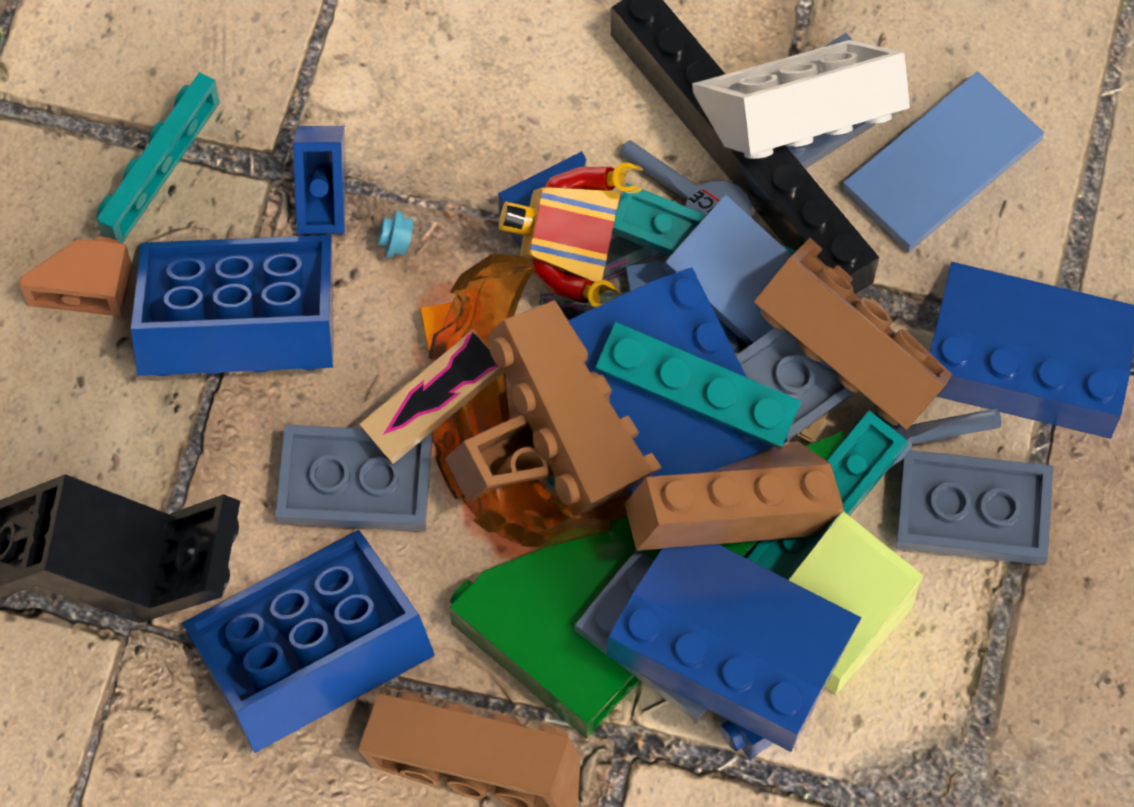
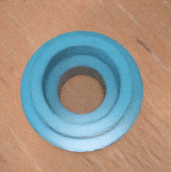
M395 210L391 219L384 217L382 220L377 245L385 247L384 257L393 258L394 254L405 256L408 251L414 221L413 219L403 217V212Z

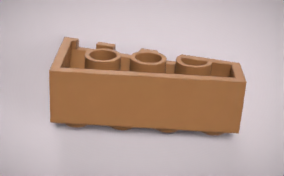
M809 238L786 261L754 300V303L761 308L760 314L770 325L780 330L785 328L799 340L798 345L807 356L815 361L820 362L823 360L837 371L836 377L843 386L854 393L861 391L873 401L876 412L885 421L892 425L899 423L908 430L941 392L953 374L907 330L900 329L895 333L889 327L892 324V320L887 314L888 312L875 299L870 300L864 297L860 299L853 292L854 289L850 284L853 278L840 266H836L833 269L817 258L822 248Z
M555 300L504 319L487 336L490 341L491 356L495 364L499 368H503L512 387L511 396L514 405L519 412L525 414L533 431V443L536 451L543 459L547 460L555 477L557 495L565 505L569 506L573 517L626 495L641 484L646 477H650L662 468L653 453L645 456L642 455L633 438L637 437L639 431L629 416L620 419L610 404L611 387L603 375L588 370L585 365L588 360V351Z
M521 414L463 441L445 458L468 503L504 485L554 476L547 460L543 459L536 451L533 443V431L525 414Z
M799 441L784 445L781 450L775 448L705 473L646 477L625 502L636 551L819 536L844 511L831 464Z
M398 692L396 697L381 693L377 694L358 747V751L372 768L433 787H437L440 779L447 780V786L450 789L462 794V796L482 801V798H485L486 794L489 793L493 794L497 800L512 807H578L581 755L568 737V733L564 730L550 725H539L538 730L520 726V722L503 714H491L490 719L473 715V712L468 708L455 703H444L443 708L428 705L424 699L407 692Z

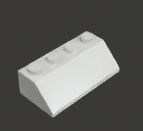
M847 40L692 84L696 99L724 147L743 152L746 158L753 159L770 156L773 154V148L782 145L790 147L808 145L813 142V136L823 133L840 135L851 132L853 125L857 123L886 122L892 119V113L910 108L904 52L853 40Z

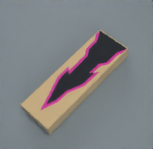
M472 330L359 425L387 459L394 464L500 376L504 370L495 364L490 348Z

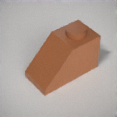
M97 237L93 240L77 239L21 276L19 286L27 306L122 317L132 263L126 244H120L117 240L108 237Z

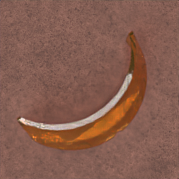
M493 253L463 272L450 293L456 296L450 306L443 328L433 334L428 359H435L436 361L472 330L489 347L490 341L487 336L504 319L515 315L523 290L535 268L532 258ZM505 372L432 431L433 443L437 453L436 461L450 492L455 499L464 501L476 516L473 521L487 532L497 533L512 542L521 544V546L545 548L612 530L609 520L594 519L582 514L573 517L570 508L551 495L538 479L504 485L468 503L445 458L463 441L511 419Z

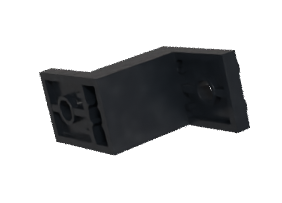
M67 474L1 499L0 598L38 586L137 623L221 598L230 579L228 565L232 544L239 532L237 517L241 501L223 494L167 514Z

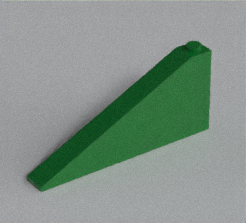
M839 432L806 445V447L827 461L848 435L844 432ZM628 516L483 571L474 582L470 580L463 582L450 599L452 604L449 607L451 624L586 739L640 682L637 677L613 659L607 657L605 653L574 631L578 620L636 550ZM761 540L723 543L719 545L747 559ZM661 549L640 551L655 560Z

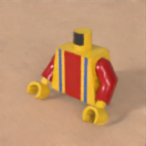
M626 162L618 165L615 170L613 167H578L553 176L548 180L545 188L533 191L530 207L505 202L500 215L499 230L524 235L520 256L530 261L531 272L553 294L584 304L590 302L596 308L602 305L600 304V297L604 292L613 291L616 294H620L616 286L609 281L602 280L620 197L619 192L612 190L616 187L626 193H639L642 187H627L625 176L631 170L643 171L640 166Z

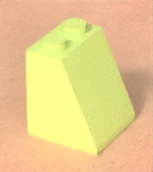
M844 511L789 579V581L862 617L826 685V688L835 695L912 610L923 577L919 571Z

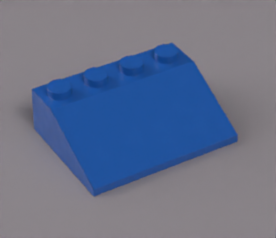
M332 235L141 243L131 323L137 376L156 375L163 377L172 374H218L221 372L240 371L266 372L269 370L333 368Z
M951 262L930 353L953 375L936 397L989 410L997 408L1002 413L1111 439L1121 418L1134 350V305Z
M693 267L654 280L568 320L588 351V360L585 363L588 370L603 375L611 387L610 404L620 419L629 416L639 431L637 437L633 438L642 455L645 456L653 453L662 467L650 477L705 473L774 448L771 445L595 371L614 323L617 322L746 377ZM639 485L627 493L628 497L634 493Z
M360 530L347 535L182 623L254 753L435 656L419 613Z
M719 544L662 548L633 592L608 637L606 656L792 752L862 617Z

